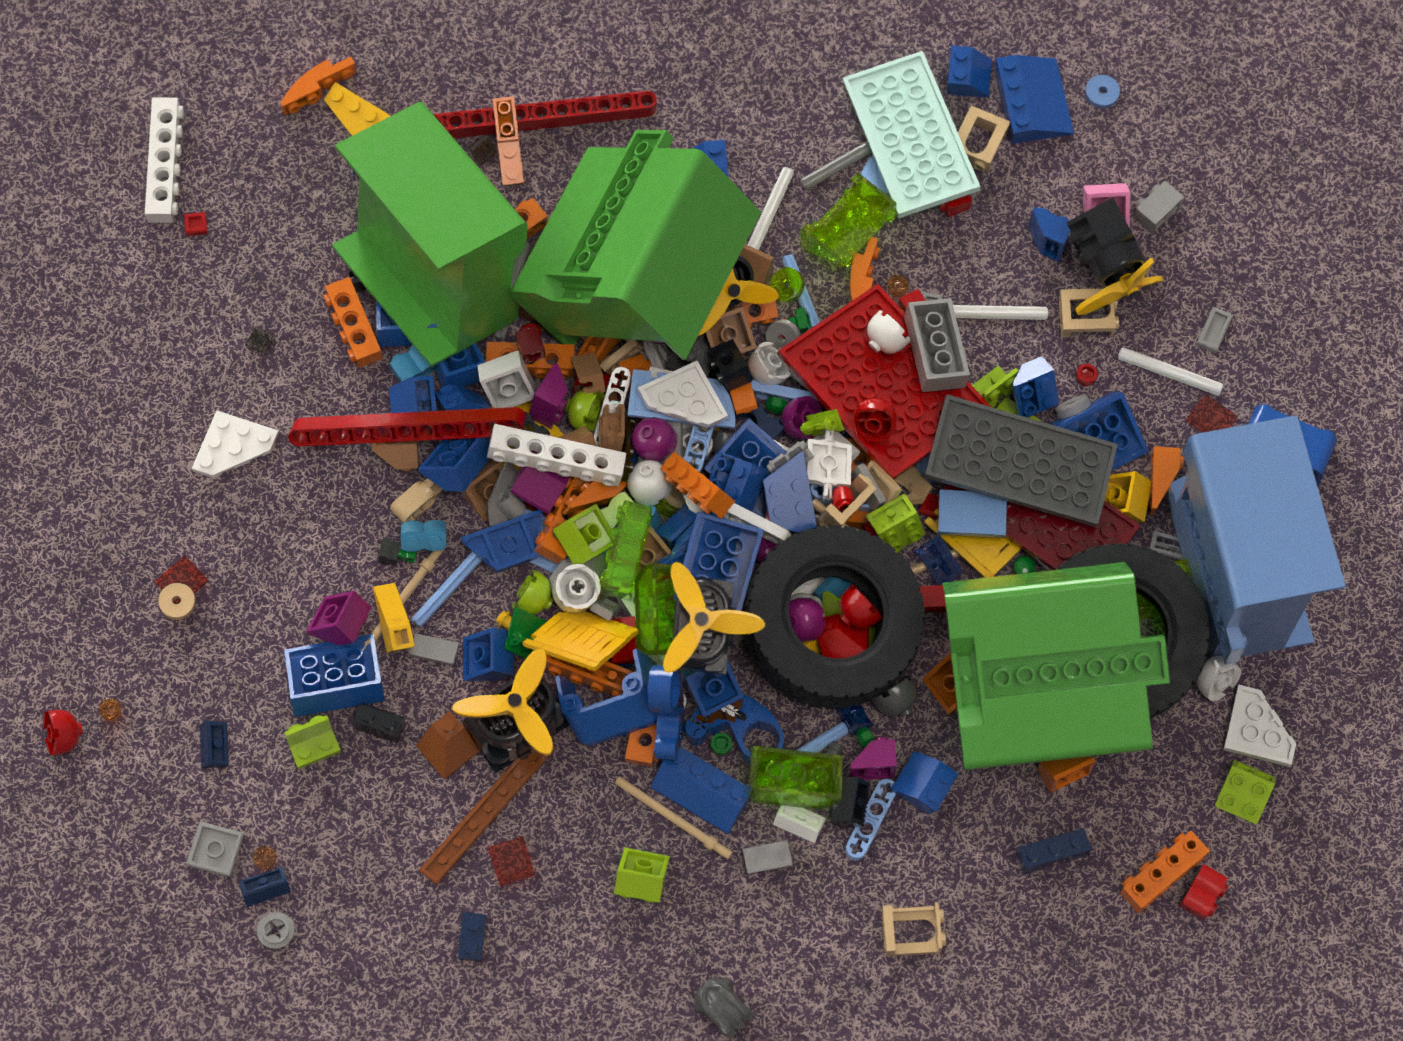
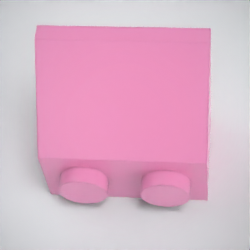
M1126 183L1083 186L1084 213L1114 198L1130 228V190Z

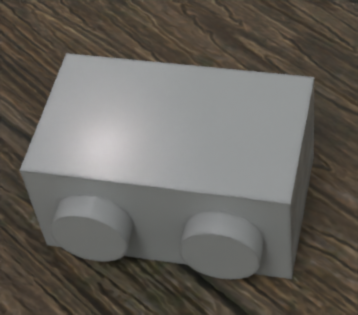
M1164 181L1160 186L1155 185L1146 199L1142 198L1134 207L1136 209L1134 218L1150 232L1154 233L1181 207L1184 196Z

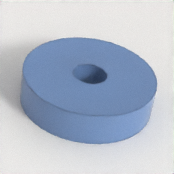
M1097 75L1091 78L1085 90L1087 101L1092 106L1101 109L1113 106L1120 94V88L1116 80L1107 75ZM1099 90H1105L1106 93L1102 94Z

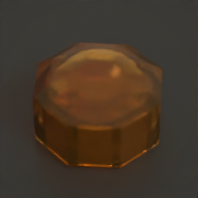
M893 275L888 280V292L893 297H902L908 292V280L904 276Z
M105 699L99 704V714L105 721L115 722L122 714V707L116 699Z

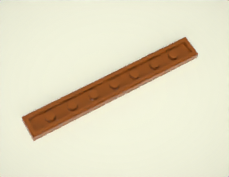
M553 745L552 753H553V752L555 751V749H556V747H555L554 745ZM532 749V753L526 759L520 760L519 757L515 759L423 864L419 872L437 886L550 755H543Z

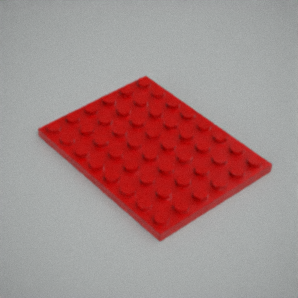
M876 284L779 349L777 355L828 411L837 409L843 428L868 456L894 480L930 455L946 394L985 406H991L968 381L965 388L922 392L911 343L893 354H886L881 350L876 352L868 344L871 340L867 335V326L872 317L880 310L883 311V317L888 314L904 329L905 332L902 335L905 339L909 336L904 318L905 312L879 284ZM881 398L886 400L893 406L896 412L897 423L895 433L889 436V439L885 442H867L859 433L857 436L851 426L853 413L858 404L866 399Z

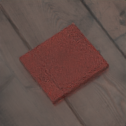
M1205 394L1185 421L1204 433L1230 428L1238 416Z
M184 555L154 582L161 591L170 584L182 583L187 585L195 594L209 580ZM175 599L173 603L179 604L181 600Z
M523 836L488 847L500 887L536 876Z

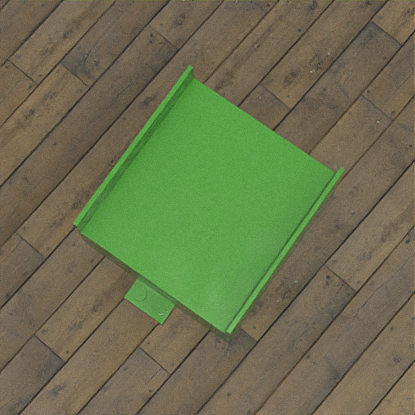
M423 102L415 103L335 144V149L359 176L357 231L333 243L332 248L431 367L508 326L517 319L519 303L510 296L509 292L512 289L514 260L526 246L528 224ZM430 324H435L438 328L426 327H428Z
M635 130L626 148H587L509 294L561 344L576 345L580 336L665 342L682 360H686L761 211L703 151L699 149L670 148L674 138L667 130Z
M1125 562L942 583L961 753L965 770L1153 749L1146 686L1170 683L1165 636L1141 637L1134 573Z

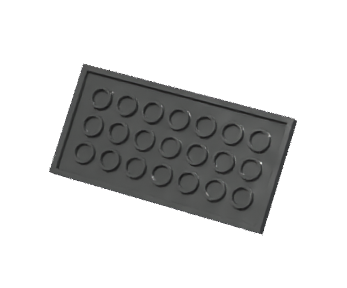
M946 394L924 477L1097 527L1118 444Z

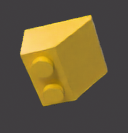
M1136 471L1110 475L1104 500L1135 522L1143 523L1145 522L1152 481Z

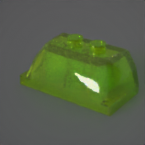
M648 564L640 570L635 578L636 628L639 631L636 635V645L642 653L647 655L665 656L673 642L676 600H673L675 589L671 578V567L673 564Z
M752 746L750 755V799L755 803L809 809L832 807L842 799V755Z

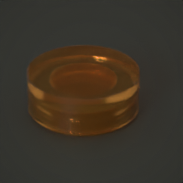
M260 846L253 853L254 864L259 869L268 870L276 863V853L269 846Z

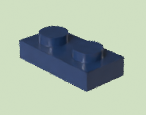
M463 912L458 960L482 962L486 914Z

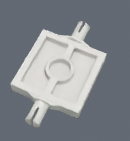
M825 429V439L823 440L808 439L806 442L808 449L814 455V458L806 463L809 483L823 486V499L827 498V500L832 499L833 487H850L852 445L834 440L835 429L830 431Z

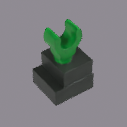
M383 537L378 563L396 565L397 558L414 563L417 551L399 549V542Z

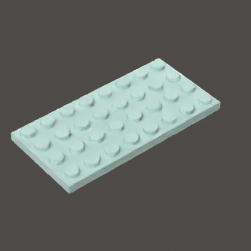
M923 51L843 78V83L899 218L981 191L980 184Z

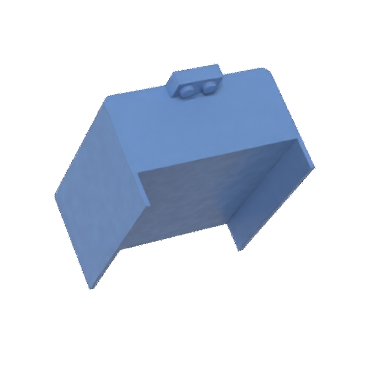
M1297 415L1190 436L1183 451L1188 472L1185 476L1170 484L1166 497L1187 574L1200 591L1206 611L1208 612L1210 623L1209 657L1220 655L1223 657L1224 664L1226 665L1238 662L1240 657L1314 643L1305 610L1313 594L1342 589L1346 585Z

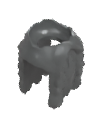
M704 333L697 337L686 360H682L672 350L665 364L666 369L675 371L698 361L706 377H708L711 368L708 359L711 358L706 334Z
M714 976V978L707 980L694 996L695 1011L698 1014L707 1015L718 1026L721 1034L730 1040L735 1036V1029L743 1030L746 1026L744 1021L752 1022L755 1017L753 1011L734 994L733 983L730 978Z

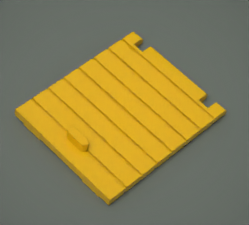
M939 507L933 512L937 517L939 514ZM928 517L924 521L934 533L984 578L994 577L1021 550L1019 546L1006 537L938 534V519L933 521Z
M563 611L564 613L558 612L531 635L533 640L526 639L522 644L524 647L532 650L543 649L547 655L596 671L633 639L639 631L637 628L613 620L609 621L586 611L580 613Z

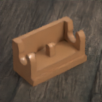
M595 353L571 357L579 383L592 382L591 387L582 389L583 392H605L603 373Z
M618 404L614 413H610L609 405H606L602 416L599 417V447L621 452L625 437V405Z

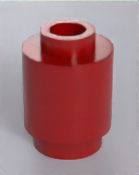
M840 486L832 491L831 500L833 506L843 513L855 498L849 487Z

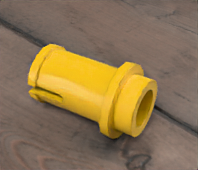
M502 611L496 619L499 627L503 626L509 631L512 619L511 613L509 611Z

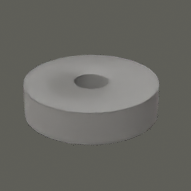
M780 319L768 327L766 341L773 343L772 347L778 350L799 337L801 333L794 323L789 320Z
M1081 395L1063 402L1055 408L1059 419L1068 418L1090 407L1091 402L1087 395Z

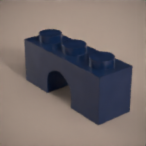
M757 404V409L749 413L736 414L735 411V424L742 419L749 418L773 440L778 442L783 437L784 427L781 421L776 417L772 418L760 404Z
M1081 828L1018 847L1016 856L1024 876L1044 870L1048 865L1057 861L1066 860L1070 862L1087 857L1092 848L1085 829Z

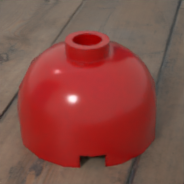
M869 398L858 404L853 413L851 426L857 436L859 433L867 442H885L889 439V436L895 433L897 415L893 406L888 401L881 398Z
M854 584L841 595L839 608L843 614L840 618L848 627L853 624L858 629H867L877 624L883 618L875 606L865 595L859 592V589Z
M63 709L44 712L43 729H47L48 739L45 738L49 754L62 755L70 752L78 744L79 736H82L81 723L77 722L70 712Z

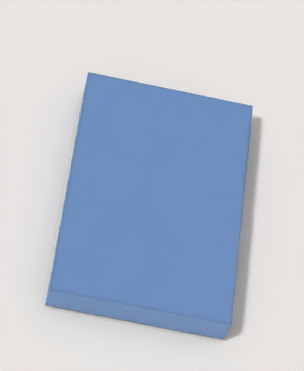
M940 490L938 534L1005 538L1007 501L973 491Z

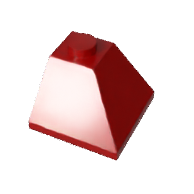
M841 614L824 617L823 621H826L823 633L817 638L822 656L848 658L862 653L869 648L870 628L858 629L853 624L848 627L840 618Z

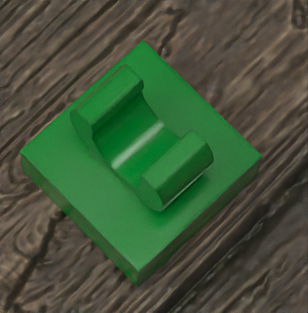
M804 307L795 309L797 317H791L787 320L794 323L802 333H805L812 328L809 312Z

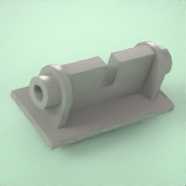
M797 441L795 445L786 450L787 453L785 455L780 454L772 461H768L769 464L766 468L772 474L781 465L796 456L798 452H804L806 463L814 458V455L804 441Z

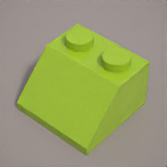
M597 504L553 529L573 564H584L619 543Z
M625 847L617 871L614 894L625 898L633 897L643 899L646 902L660 903L670 856Z

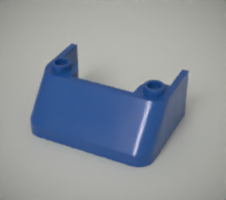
M638 649L633 650L636 672L630 673L624 678L622 682L623 694L584 707L581 697L576 694L575 684L559 675L555 677L561 710L579 742L586 746H593L657 724V714L651 712L648 706V680L653 666L652 658Z

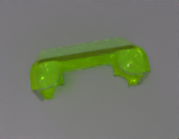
M858 172L851 178L853 186L843 191V197L818 222L814 220L812 226L807 223L800 230V246L840 268L849 266L854 259V255L887 222L891 223L897 215L895 212L897 203Z

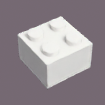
M519 350L477 365L480 383L493 408L514 407L533 400L536 392L535 384Z

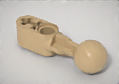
M428 478L423 482L418 481L392 503L390 509L403 523L414 521L434 504L437 499L436 496L443 489Z

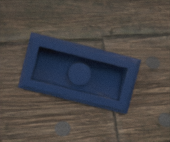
M206 720L200 724L201 768L229 766L227 722Z
M283 866L239 881L247 907L291 892Z

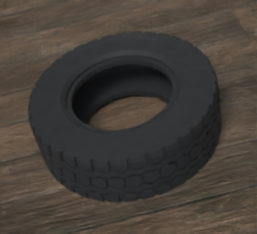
M825 525L814 527L813 530L809 528L800 531L799 534L796 533L786 538V541L778 544L764 558L750 582L742 611L759 616L764 621L765 627L756 633L743 634L744 642L747 643L746 648L749 656H752L751 660L756 669L760 670L763 678L766 681L769 680L771 682L770 685L778 692L782 691V694L791 700L793 698L796 699L795 702L803 705L810 704V707L820 709L822 707H825V709L849 708L853 705L864 704L880 696L906 670L917 653L922 639L921 635H923L924 630L923 620H925V610L922 606L924 601L922 592H919L920 586L917 578L914 579L913 577L915 575L909 565L905 564L906 560L900 553L897 554L891 545L883 543L884 540L875 535L871 536L869 532L861 529L858 531L856 528L848 526L841 528V525H829L826 528ZM820 577L839 578L854 584L866 595L883 616L876 624L872 645L862 653L848 658H829L810 650L800 641L791 625L789 603L794 590L803 583Z
M1126 543L1105 544L1086 549L1070 557L1056 570L1125 562L1134 573L1136 593L1147 599L1156 608L1162 619L1165 630L1170 683L1146 686L1149 717L1151 719L1167 711L1181 700L1194 685L1204 667L1210 644V623L1204 600L1189 575L1174 561L1169 560L1170 558L1157 553L1155 550Z

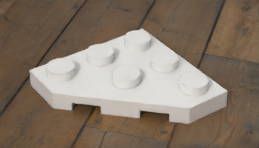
M698 361L638 387V393L648 410L706 428L728 419V414Z
M216 411L193 464L192 471L215 478L222 475L221 473L238 468L257 457L265 456L272 452L279 431Z
M1238 685L1223 750L1291 767L1296 742L1292 736H1289L1283 727L1284 724L1274 709H1271L1261 690Z

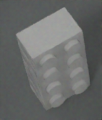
M951 298L909 302L904 318L922 392L965 388L970 373Z

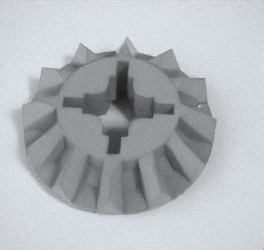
M272 912L265 915L257 926L259 941L266 948L275 950L286 947L293 939L295 931L292 920L280 912ZM271 923L276 928H282L280 930V939L275 934L270 935L272 932Z

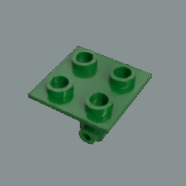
M515 607L504 649L526 659L535 650L524 647L522 643L526 639L533 640L531 635L547 621Z

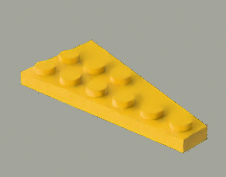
M336 82L324 98V101L352 136L391 116Z

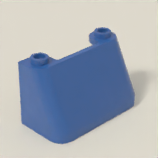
M1267 404L1255 406L1248 424L1290 416L1274 410ZM1299 420L1318 487L1336 446L1337 438L1330 430H1322Z

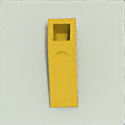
M391 583L373 587L386 653L414 647L410 622L396 584Z

